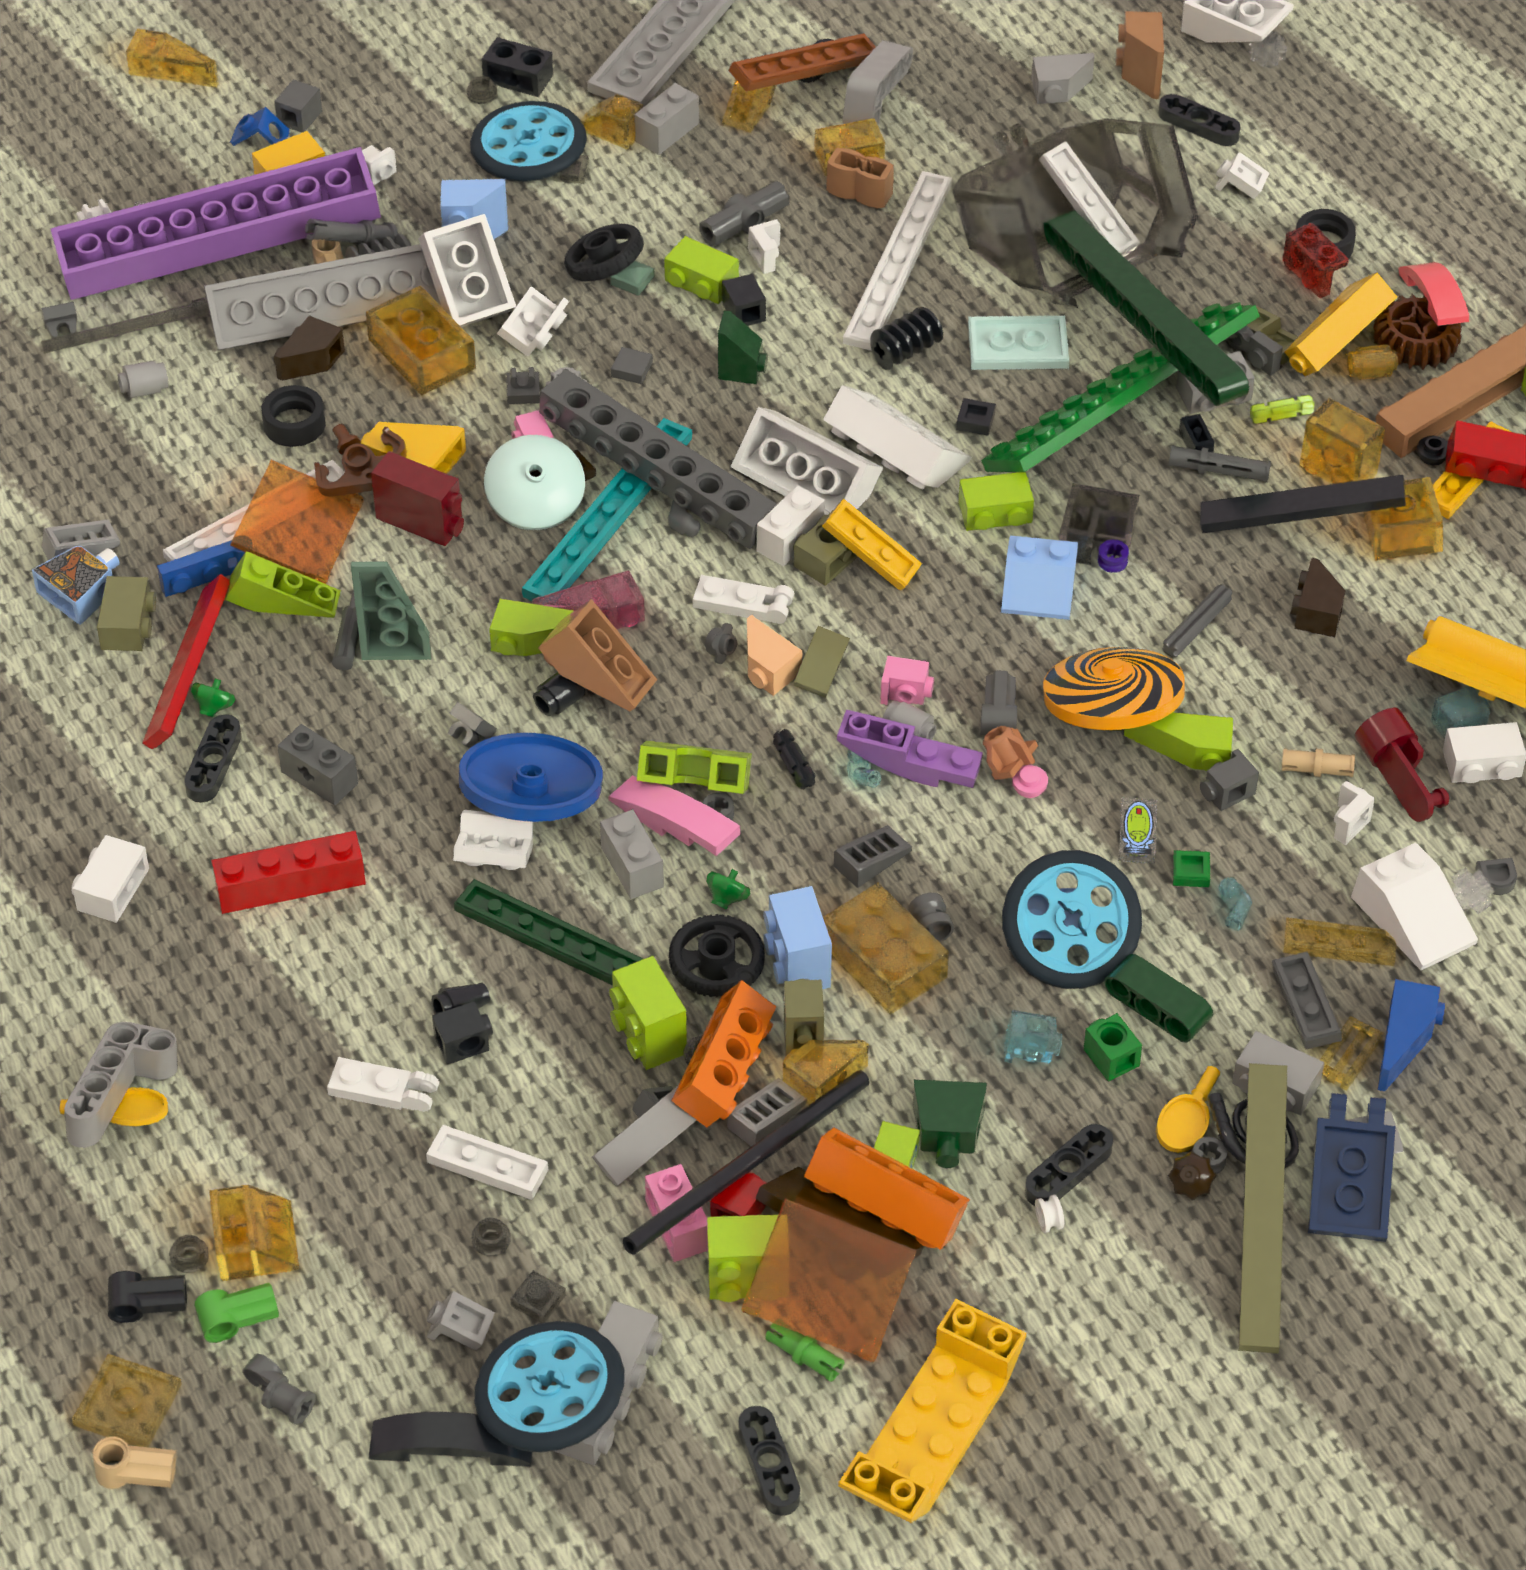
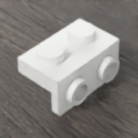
M531 286L497 334L529 357L536 347L542 350L553 335L548 331L551 327L556 330L567 316L563 309L569 301L563 298L558 305H555Z
M463 810L460 834L454 846L453 861L464 862L469 866H480L483 864L499 865L507 870L526 868L533 847V822L507 819L488 812Z

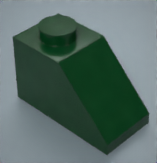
M724 310L718 330V380L757 384L760 372H766L768 353H763V339L731 311Z

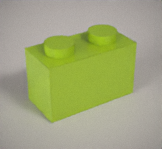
M684 236L664 258L665 281L674 287H680L696 294L702 299H707L719 305L722 301V281L739 277V259Z
M1026 472L960 479L958 502L966 531L987 530L994 527L1020 526L1032 523L1034 498Z

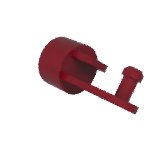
M1393 707L1382 710L1369 717L1360 725L1355 732V740L1371 764L1379 769L1408 815L1414 821L1422 822L1428 820L1433 814L1434 807L1442 808L1449 804L1450 796L1444 788L1434 789L1430 793L1414 770L1422 760L1424 750L1418 742L1417 734L1399 708Z

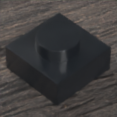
M963 398L957 418L956 430L989 436L995 416L996 404Z

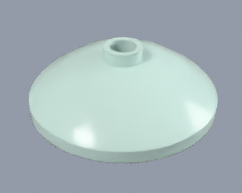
M524 435L504 443L491 456L485 470L484 489L491 508L502 520L520 529L542 530L562 524L576 512L584 495L585 475L577 456L562 442L543 435ZM538 470L541 472V475L533 477L530 475V471Z

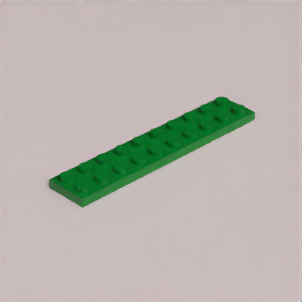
M1240 302L1228 306H1221L1217 303L1203 309V315L1190 320L1217 345L1260 317L1256 305H1241ZM1155 347L1137 352L1133 355L1134 360L1130 363L1110 370V376L1090 383L1086 386L1087 391L1081 395H1074L1064 400L1063 407L1041 415L1039 417L1040 422L1034 426H1027L1018 430L1015 433L1016 437L1009 442H1002L991 448V454L981 460L985 471L1026 472L1178 370Z

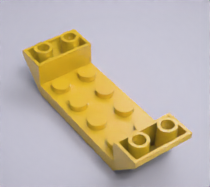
M955 1299L937 1327L936 1346L867 1454L858 1451L840 1479L838 1487L909 1523L927 1514L1006 1388L1027 1333Z

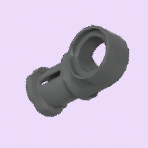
M257 1353L243 1368L242 1372L251 1384L256 1387L262 1386L261 1390L264 1391L261 1399L262 1405L267 1409L274 1407L289 1416V1421L294 1425L301 1424L311 1413L316 1401V1395L309 1390L303 1392L291 1385L278 1365L268 1357Z

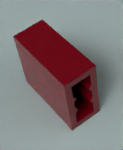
M388 451L371 472L376 519L446 546L453 536L457 537L461 533L464 526L459 479Z

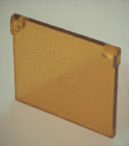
M271 460L230 546L244 552H250L327 584L353 522L364 503V498L356 493L333 497L323 496L319 492L316 478Z
M784 1199L753 1282L742 1304L741 1311L859 1356V1358L873 1363L878 1356L883 1342L882 1339L916 1250Z

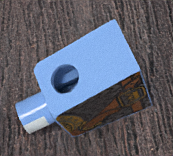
M75 546L32 570L36 593L81 625L101 605L107 576H112L111 570L120 564L119 559L109 548L94 556L82 546Z

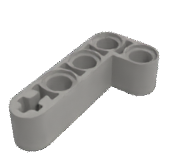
M883 40L853 71L846 89L842 126L844 128L871 135L875 133L873 129H877L880 121L882 101L907 74L913 58L912 47Z
M131 1022L115 1023L107 1029L65 1104L66 1136L71 1145L85 1148L99 1142L135 1076L156 1080L168 1079L174 1076L178 1069L175 1034L166 1029Z

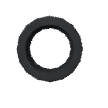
M1333 209L1311 210L1302 215L1296 224L1294 249L1300 258L1310 264L1324 267L1340 265L1349 260L1354 251L1356 226L1352 219L1342 212ZM1324 231L1336 234L1343 240L1331 244L1321 243L1313 240L1308 235L1313 232Z
M299 385L283 386L273 390L266 396L261 405L265 434L271 441L282 446L296 447L311 443L323 433L326 426L323 399L316 391L309 387ZM291 409H301L312 413L307 419L295 423H286L275 419L280 413Z

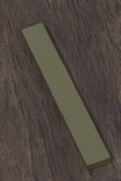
M1249 1063L1239 1351L1279 1353L1288 1067L1286 1065Z

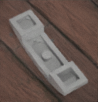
M679 1085L592 1156L593 1160L615 1186L622 1183L696 1121L695 1118L671 1101Z

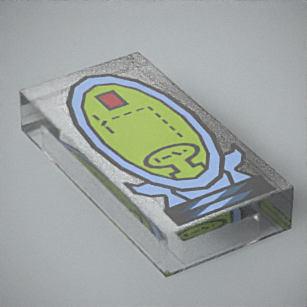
M1121 798L1118 861L1155 864L1157 800Z

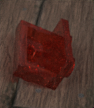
M1313 223L1286 233L1284 253L1282 255L1285 267L1290 271L1292 270L1302 280L1305 288L1311 289L1319 299L1330 295L1333 272L1347 266L1349 259Z

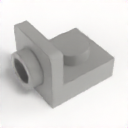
M453 1291L443 1302L437 1300L430 1310L427 1322L431 1326L426 1337L434 1341L442 1333L477 1351L484 1342L495 1312Z

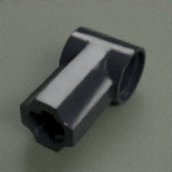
M119 1271L112 1274L108 1279V1317L114 1322H136L143 1317V1314L186 1311L187 1287L185 1275L143 1278L142 1275L134 1271Z

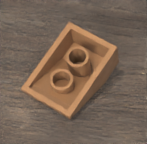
M592 599L561 620L538 647L543 653L546 662L553 666L560 675L629 712L636 708L657 681V678Z

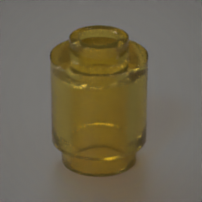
M1388 344L1357 347L1355 351H1349L1347 355L1349 375L1351 378L1358 377L1359 380L1391 377L1393 370H1396L1398 367L1397 353L1395 350H1391Z

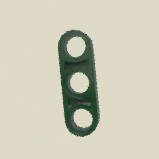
M1136 954L1128 955L1104 980L1105 987L1112 997L1181 1042H1189L1213 1017V1009L1207 1000Z

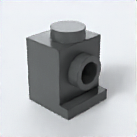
M1239 749L1232 751L1231 759L1225 762H1218L1207 770L1206 780L1200 783L1201 793L1207 801H1212L1220 811L1225 810L1256 794L1259 771Z

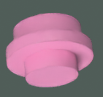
M1025 765L1012 778V785L1019 795L1025 798H1035L1046 790L1048 776L1040 767Z

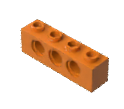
M742 980L721 996L671 1101L706 1128L719 1118L725 1120L736 1107L737 1102L734 1100L736 1093L744 1087L749 1079V1075L746 1073L748 1067L756 1061L761 1053V1049L758 1047L760 1041L768 1035L773 1027V1023L770 1020L776 1006Z

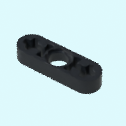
M1167 94L1160 99L1158 115L1163 121L1221 146H1232L1239 141L1241 125L1236 119L1177 94ZM1203 118L1206 120V122L1198 123L1194 122L1192 119Z
M223 714L214 717L209 722L184 779L186 794L192 801L199 803L208 802L217 795L242 738L240 723L236 717ZM225 729H230L231 731L225 732L222 738L223 743L220 742L219 733H223ZM210 754H219L223 757L217 763H207L204 761L205 757ZM203 773L206 774L207 784H203L201 788H197L196 786H200L202 784V781L204 779Z
M1099 1124L1088 1125L1079 1131L1027 1176L1025 1184V1197L1027 1201L1035 1206L1036 1199L1042 1198L1044 1201H1048L1049 1196L1056 1195L1060 1200L1110 1157L1113 1147L1111 1131ZM1089 1140L1093 1143L1099 1140L1102 1141V1147L1095 1144L1087 1151ZM1064 1160H1073L1080 1168L1075 1172L1068 1173L1061 1170L1058 1164ZM1050 1182L1049 1192L1045 1189L1039 1192L1036 1191V1185L1044 1187Z
M763 1406L748 1407L739 1416L738 1432L766 1509L772 1514L778 1516L789 1515L800 1504V1485L774 1415ZM757 1421L760 1426H763V1441L758 1442V1435L755 1428L750 1427V1422ZM765 1453H773L780 1458L781 1462L774 1468H764L757 1460ZM779 1478L783 1492L788 1494V1499L781 1501L779 1496H775L774 1481Z

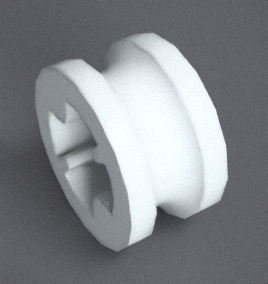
M1051 1195L1048 1201H1044L1042 1198L1036 1199L1035 1211L1042 1232H1050L1051 1227H1056L1057 1230L1063 1229L1065 1225L1064 1215L1058 1197Z

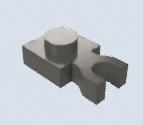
M1247 325L1234 333L1237 337L1231 340L1230 345L1236 350L1246 352L1247 360L1254 367L1262 369L1270 376L1280 370L1283 350L1281 345L1259 330L1253 333Z

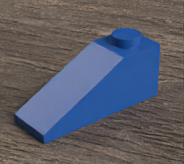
M1395 979L1378 1090L1386 1091L1432 1038L1434 1024L1442 1025L1445 1003L1438 1002L1440 987Z

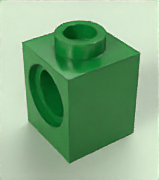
M1116 1013L1106 1019H1098L1086 1028L1083 1050L1109 1082L1140 1066L1142 1044L1119 1014Z

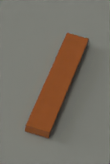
M862 33L732 62L728 71L747 92L859 66L876 46Z

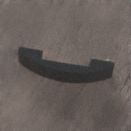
M419 1412L394 1415L373 1421L369 1460L410 1462V1454L486 1457L490 1458L491 1465L531 1467L533 1452L521 1451L500 1442L488 1433L479 1420L478 1414Z

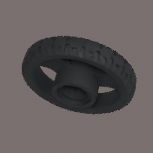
M612 224L603 226L577 240L566 253L564 265L568 274L578 281L586 282L605 279L630 266L642 252L644 240L640 231L633 225ZM627 239V241L622 243H617L616 240ZM585 254L588 255L589 258H587L583 262H579Z
M712 914L709 916L704 915L703 918L698 917L693 919L692 922H687L676 932L669 947V965L674 977L686 989L691 990L693 993L697 992L698 995H709V997L723 996L741 980L751 986L761 974L765 962L764 944L758 932L747 922L730 915L725 916L724 914H715V916H712ZM704 933L698 941V950L692 951L684 948L691 939ZM739 937L751 949L752 959L749 965H742L735 961V939ZM699 967L700 973L707 979L698 977L690 971Z

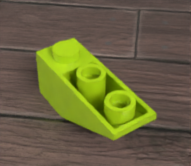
M246 551L231 573L230 586L225 600L253 612L334 618L341 590Z

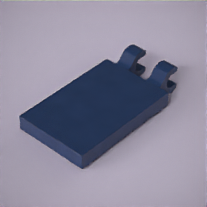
M1331 1093L1328 1119L1318 1118L1316 1122L1308 1233L1386 1242L1388 1238L1396 1126L1384 1125L1386 1099L1370 1097V1103H1368L1367 1123L1345 1121L1347 1094Z

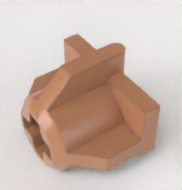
M1000 726L989 731L983 740V745L987 751L986 762L993 772L994 780L1013 778L1022 766L1035 763L1032 753L1038 747L1036 740L1024 741L1018 729Z

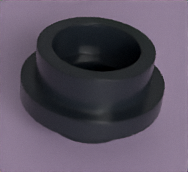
M1426 436L1418 442L1417 453L1424 463L1433 466L1440 465L1446 460L1448 442L1439 436Z

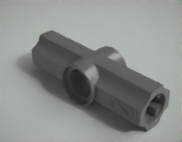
M779 181L770 183L747 197L741 193L735 194L726 202L722 211L699 223V232L702 234L704 241L711 247L718 245L741 231L749 234V227L762 224L766 217L788 206L789 195L784 185Z

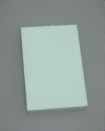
M1065 316L968 317L971 370L1069 369Z

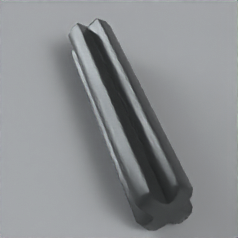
M1223 584L1217 585L1163 641L1164 646L1162 649L1164 653L1169 654L1171 657H1177L1232 600V590L1226 588Z

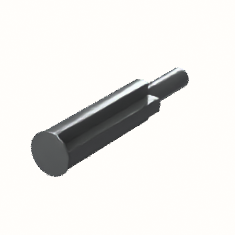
M354 590L352 591L350 605L345 606L332 660V665L339 670H349L352 668L359 636Z

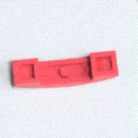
M1438 262L1399 267L1398 273L1408 287L1417 286L1428 300V314L1437 326L1469 322V313L1461 290L1445 266Z

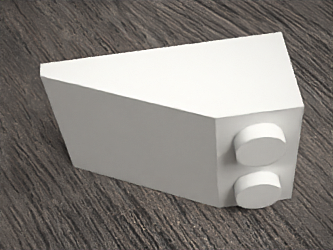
M1186 0L1183 7L1181 31L1205 42H1262L1293 10L1294 5L1284 0Z
M1413 843L1360 868L1351 898L1420 970L1426 969L1477 943L1478 938L1441 868L1417 843Z

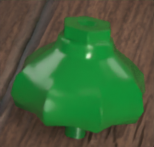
M215 678L212 687L197 682L192 685L191 693L199 704L200 714L213 717L218 711L232 706L235 702L233 694L219 689L221 680Z
M732 869L728 877L714 871L707 875L706 882L713 896L711 903L727 910L728 906L732 903L748 898L750 888L735 881L738 871Z

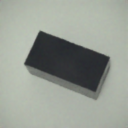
M1196 414L1180 418L1179 433L1186 447L1195 450H1202V447L1209 448L1208 452H1213L1215 442L1201 415Z

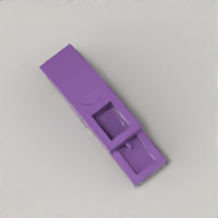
M846 709L837 734V741L863 759L898 776L924 785L938 787L940 780L971 788L974 787L982 762L983 752L914 736L915 726Z

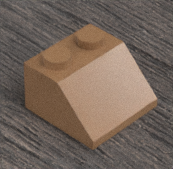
M1125 11L1124 24L1118 25V43H1122V48H1116V66H1121L1122 79L1151 98L1159 99L1164 59L1162 12Z

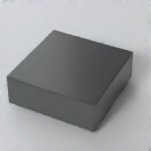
M622 347L611 367V377L642 384L653 363V354Z

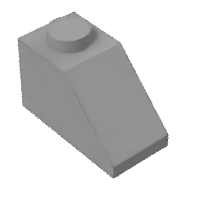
M1094 53L1033 57L1031 81L1037 104L1068 102L1093 79Z

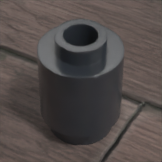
M556 672L537 687V691L533 694V699L538 709L546 716H551L554 713L558 715L585 695V688Z

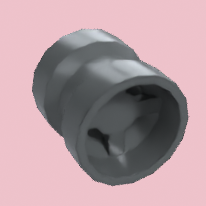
M925 893L916 897L909 904L908 911L912 920L917 923L916 931L921 942L932 944L944 941L951 936L954 931V925L950 916L945 913L946 905L940 894Z

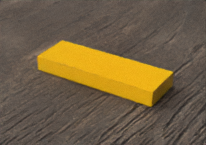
M845 499L838 503L822 525L824 529L900 591L907 586L922 565L919 560Z

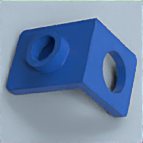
M264 107L252 115L246 114L236 125L230 143L235 146L258 132L273 145L287 139L290 130L267 107ZM270 123L277 127L280 135L279 139L271 134L269 130Z

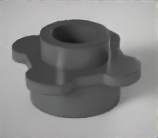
M724 623L722 628L715 627L711 629L706 637V651L711 655H715L714 661L718 664H723L726 657L733 654L737 648V639L732 634L733 626L729 623Z

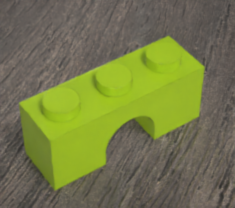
M646 740L640 745L637 781L666 785L691 783L707 786L708 790L744 794L749 785L752 753Z

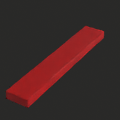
M221 574L204 587L142 742V744L150 749L157 748L173 733L230 586V580Z

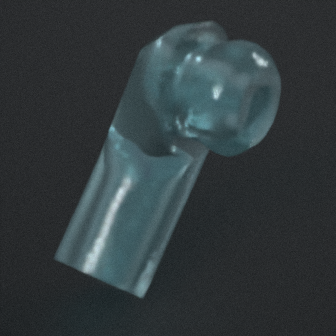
M1228 877L1219 884L1221 898L1230 909L1225 924L1228 928L1238 931L1244 925L1252 905V900L1244 887L1236 879Z

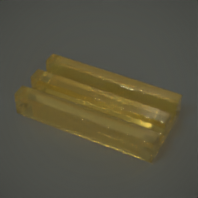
M1352 1016L1348 1018L1341 1029L1342 1041L1331 1043L1320 1059L1324 1062L1322 1075L1326 1076L1327 1081L1332 1084L1335 1081L1340 1083V1088L1346 1091L1380 1044L1384 1032ZM1353 1029L1359 1030L1334 1068L1328 1066ZM1366 1036H1371L1347 1073H1342Z

